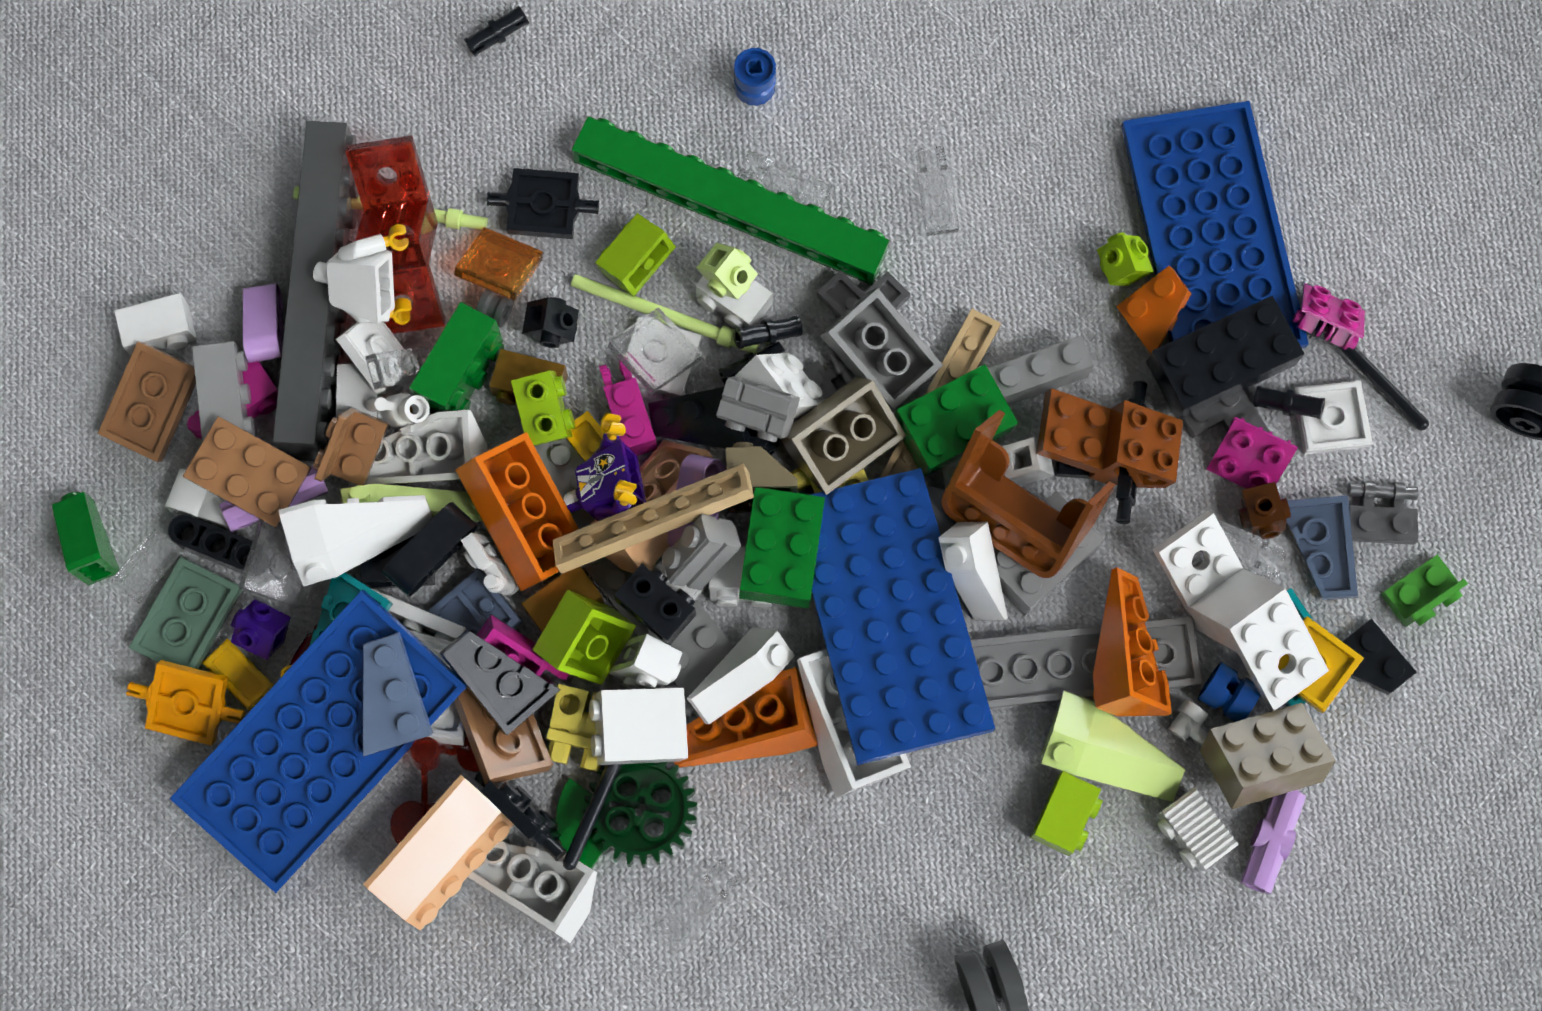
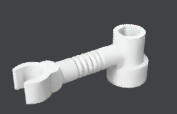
M1185 699L1177 710L1179 712L1178 716L1168 730L1183 741H1186L1190 736L1203 745L1208 732L1201 728V725L1208 717V714L1193 702Z

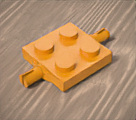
M164 660L156 663L154 680L150 686L132 681L127 686L126 696L146 700L148 713L145 729L210 746L217 740L219 724L222 720L239 724L245 715L244 710L226 706L227 676Z

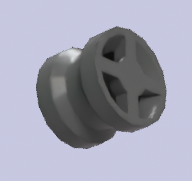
M487 287L481 295L476 310L495 319L498 327L501 328L505 325L511 314L514 297L509 295L501 296L497 294L495 289Z

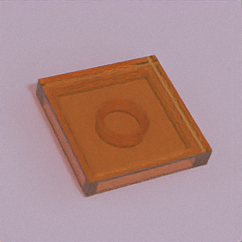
M484 227L456 265L454 275L515 301L543 260L544 252Z

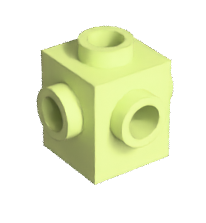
M716 243L696 267L709 282L707 284L709 290L721 298L725 295L739 299L741 295L748 291L751 282L758 275L750 265L751 259L747 254L739 249Z

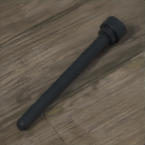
M1321 320L1319 321L1318 325L1316 326L1314 332L1316 331L1317 327L1319 326ZM1327 323L1322 333L1326 334L1330 326L1329 323ZM1337 346L1418 430L1423 431L1428 428L1429 421L1357 347L1354 349L1348 347L1345 350Z
M622 764L605 766L563 860V867L566 870L576 868Z

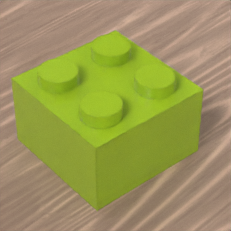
M567 590L532 650L556 670L602 685L636 625L613 607Z

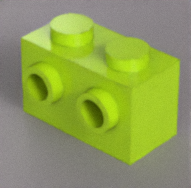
M637 213L630 222L624 225L614 241L602 251L595 264L607 279L634 297L676 247L664 230Z
M549 370L511 380L524 433L527 432L534 446L573 437L571 429H575V421L571 409H565L562 396H566L567 391L562 376H557L556 371Z
M1062 771L1059 773L1030 838L1067 856L1073 854L1075 849L1081 851L1089 832L1084 830L1089 817L1092 819L1096 818L1103 800L1098 798L1101 788L1067 772Z

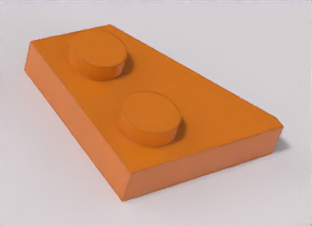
M1169 265L1116 307L1151 354L1154 349L1161 346L1168 331H1172L1178 320L1179 311L1185 307L1192 293Z

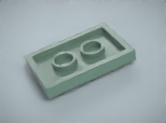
M180 557L129 648L157 663L160 660L199 669L243 588Z

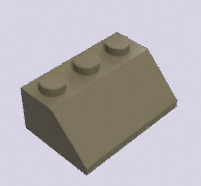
M857 376L792 424L788 437L780 438L796 465L821 492L827 495L907 435L874 381Z
M738 442L734 443L733 447L726 448V470L744 463L749 471L753 495L755 487L797 493V478L761 446L753 447V443ZM753 498L729 507L728 513L751 512Z

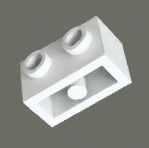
M644 634L627 641L609 674L624 681L623 686L627 689H655L668 685L677 678L681 669L679 660L683 652L649 634Z

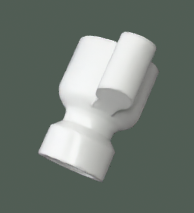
M408 393L393 394L386 399L383 397L370 398L366 402L368 411H381L384 421L388 422L392 427H405L422 422L428 417L430 411L429 404L424 397L419 395L413 396Z

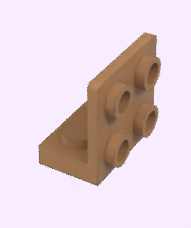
M352 407L342 414L339 413L337 418L333 417L325 435L330 438L329 443L324 450L320 449L313 468L318 470L315 480L322 482L332 474L356 485H365L389 423Z

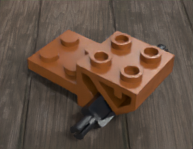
M1135 381L1133 383L1132 399L1124 400L1111 409L1053 388L1045 392L1036 454L1090 472V479L1105 484L1111 481L1117 485V523H1130L1131 508L1135 506L1137 488H1166L1176 482L1183 420L1147 408L1145 397L1148 384L1146 382Z

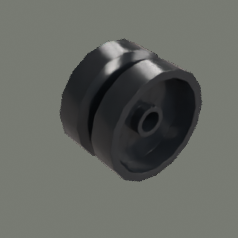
M1530 363L1512 364L1507 369L1501 382L1502 391L1496 395L1490 408L1491 416L1497 423L1516 434L1534 440H1542V366Z

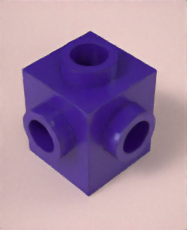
M254 599L245 609L240 608L234 615L231 622V627L234 628L231 643L268 660L284 644L291 617Z

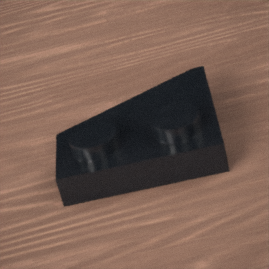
M1372 619L1342 641L1364 657L1350 678L1370 684L1372 688L1389 695L1417 673Z

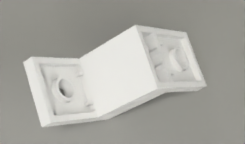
M1205 511L1153 549L1189 617L1192 616L1193 624L1197 631L1238 653L1268 708L1275 711L1329 671L1286 588L1242 567L1214 513ZM1202 550L1204 553L1202 563L1197 567H1193L1192 559L1194 554ZM1288 654V665L1284 669L1279 670V659L1283 655Z

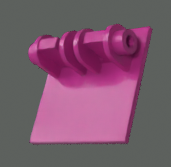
M1304 283L1301 310L1296 311L1292 322L1297 324V328L1312 334L1321 320L1315 332L1317 337L1321 335L1325 326L1329 323L1330 326L1324 336V340L1328 341L1331 338L1330 343L1345 350L1348 347L1354 349L1359 338L1363 339L1365 310L1353 300H1341L1332 296L1331 292L1322 286L1314 285L1312 287Z
M1234 417L1206 470L1245 489L1272 482L1277 484L1298 447L1291 444L1290 440L1285 441L1272 435L1273 432L1264 431L1261 426L1258 428L1245 422V419L1242 417L1241 419Z

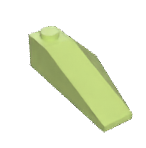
M386 484L358 485L339 490L340 503H346L348 498H359V503L378 502L382 497L425 495L433 517L448 503L453 502L474 522L483 521L467 492Z
M1065 690L1063 691L1041 752V764L1079 777L1174 802L1185 768L1138 735L1126 723L1121 722L1112 714L1096 708L1094 700Z

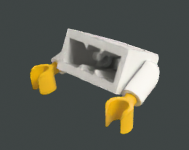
M397 224L392 226L389 230V236L383 237L381 234L347 244L341 247L338 253L329 259L327 263L319 261L315 265L313 278L317 282L328 284L329 302L332 306L344 310L358 323L379 324L380 322H388L389 318H393L400 325L407 324L410 321L411 301L407 298H399L394 301L392 251L386 250V247L389 246L397 251L406 249L409 244L408 238L402 240L394 238L397 235L406 233L404 225Z

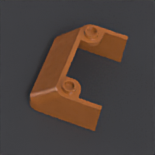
M998 410L974 430L942 496V508L956 522H988L992 544L995 548L1037 576L1051 578L1063 568L1093 527L1115 484L1109 481L1088 502L1083 499H1072L1063 506L1061 512L1054 509L1004 476L1010 463L1009 455L1001 445L992 440L1005 415L1004 412Z

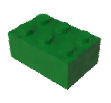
M462 302L459 303L409 387L413 396L419 395L427 400L430 407L429 413L469 410L471 395L475 389L480 390L488 375L486 372L491 361H497L500 349H504L503 339L496 320Z
M986 364L898 408L894 413V416L907 435L902 440L918 469H922L924 477L961 458L974 430L998 410L1004 412L1005 415L992 439L993 441L1011 432L1018 424Z
M755 487L739 591L740 599L809 609L825 497Z

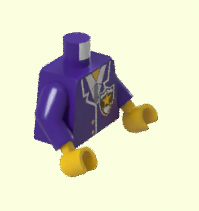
M606 413L602 417L601 431L604 434L600 446L587 461L577 466L575 474L578 488L564 494V502L570 512L574 513L583 508L594 519L601 521L646 503L638 457L620 439V436H623L626 432L625 425L620 423V415Z

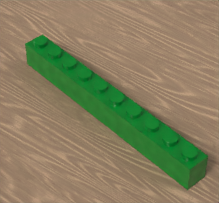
M588 116L571 149L574 163L838 272L841 270L845 275L873 285L888 252L890 240L886 239L877 230H864L855 226L848 218L841 216L837 218L825 214L824 210L816 205L798 203L787 193H774L764 189L761 183L752 179L742 180L735 177L726 168L708 166L697 156H684L675 152L671 146L665 143L658 142L655 144L647 141L640 133L633 130L626 132L618 129L612 122L604 118L596 120Z

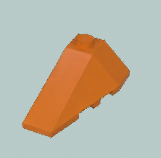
M1118 567L1111 570L1093 671V698L1096 708L1115 716L1170 715L1172 710L1169 682L1165 670L1159 671L1154 652L1158 651L1159 648L1156 639H1151L1145 622L1149 619V614L1138 577Z
M795 667L781 671L774 680L710 724H705L700 716L686 725L688 758L680 762H674V764L681 768L785 755L818 746L799 670Z

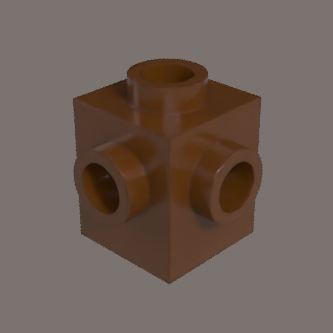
M1276 482L1242 490L1241 503L1243 508L1238 509L1243 529L1249 528L1252 539L1257 537L1271 539L1280 535L1282 531H1286V520L1291 518L1290 508L1286 498L1280 499Z

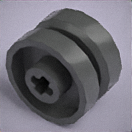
M1004 940L984 946L983 958L986 969L981 958L974 950L954 956L958 977L970 1011H999L997 1002L1001 1011H1029L1019 970Z

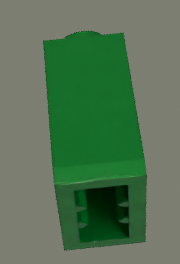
M71 492L62 496L61 501L52 504L68 572L88 586L121 573L94 499L85 492Z

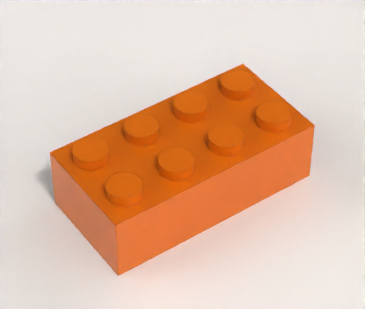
M527 432L474 457L455 469L520 591L559 572L555 565L553 539L576 531L579 528Z

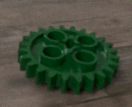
M667 762L659 764H622L592 830L597 831L591 838L593 844L604 841L601 848L603 855L613 850V861L615 863L622 856H626L628 867H631L634 859L637 858L640 859L642 868H645L647 858L652 857L654 862L660 865V854L664 853L672 859L673 852L671 847L673 845L679 849L684 848V843L680 837L692 836V831L686 824H696L697 817L688 812L697 810V802L687 801L695 795L694 788L684 789L689 782L688 776L677 779L679 773L678 765L668 770L666 769ZM602 771L597 772L599 780L603 773ZM590 782L589 788L594 793L598 783ZM624 783H631L637 788L635 793L629 797L620 795L617 790ZM659 789H664L671 794V797L665 803H657L652 799L653 793ZM592 795L584 797V801L589 804ZM617 802L625 807L613 808L610 806V803ZM639 804L646 805V811H643L642 816L635 815V809H638ZM669 812L671 817L666 818L657 813ZM618 816L625 817L630 822L628 827L622 831H616L610 827L611 821ZM651 823H658L664 828L663 833L658 837H650L644 830Z

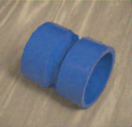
M761 48L746 49L737 56L734 62V90L737 97L748 105L758 106L765 104L775 93V60L768 51Z
M1221 661L1207 679L1197 699L1212 709L1222 708L1223 716L1236 722L1248 717L1261 695L1251 679L1248 677L1239 679L1238 671Z

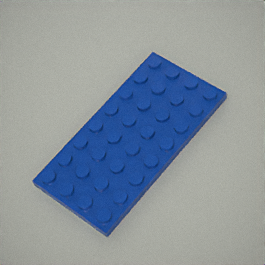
M1250 101L1123 121L1121 129L1155 276L1170 265L1192 293L1185 307L1179 311L1178 320L1172 331H1168L1170 342L1273 295L1301 348H1306L1309 345L1306 331L1297 328V324L1292 322L1296 311L1300 310V305Z
M919 468L836 488L827 495L823 492L810 494L825 497L812 596L856 764H865L994 732V721L953 577L950 572L945 570L939 542L941 535L922 469Z
M364 589L357 594L170 797L172 802L275 893L278 892L417 741L414 740L363 756V644L400 632L430 725L440 717L467 687L448 665Z

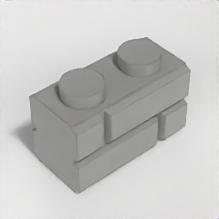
M736 376L728 377L716 415L718 418L726 420L725 426L728 428L745 431V428L748 427L758 431L757 437L777 442V438H785L790 434L800 397Z
M701 514L692 526L685 528L678 541L664 552L662 560L668 581L674 585L683 587L687 585L688 588L702 590L740 549L741 544L735 524L730 520L722 518L717 520L714 516Z

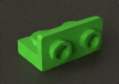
M1437 554L1380 595L1404 627L1414 621L1418 626H1421L1436 615L1433 608L1443 603L1445 607H1448L1461 598L1463 595L1459 590L1468 583L1465 579L1458 582Z

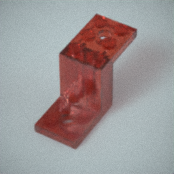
M413 135L347 145L346 156L364 210L355 241L381 234L383 237L389 236L390 228L397 224L404 225L406 233L397 235L394 238L397 240L408 238L409 241L406 249L402 251L394 250L391 246L386 247V250L392 251L394 301L398 295H407L413 300L411 303L412 310L409 311L410 321L407 324L400 325L393 318H389V321L384 323L393 334L444 327L446 318L429 265L438 221ZM383 167H389L396 172L397 176L391 179L385 178L380 174L379 170Z

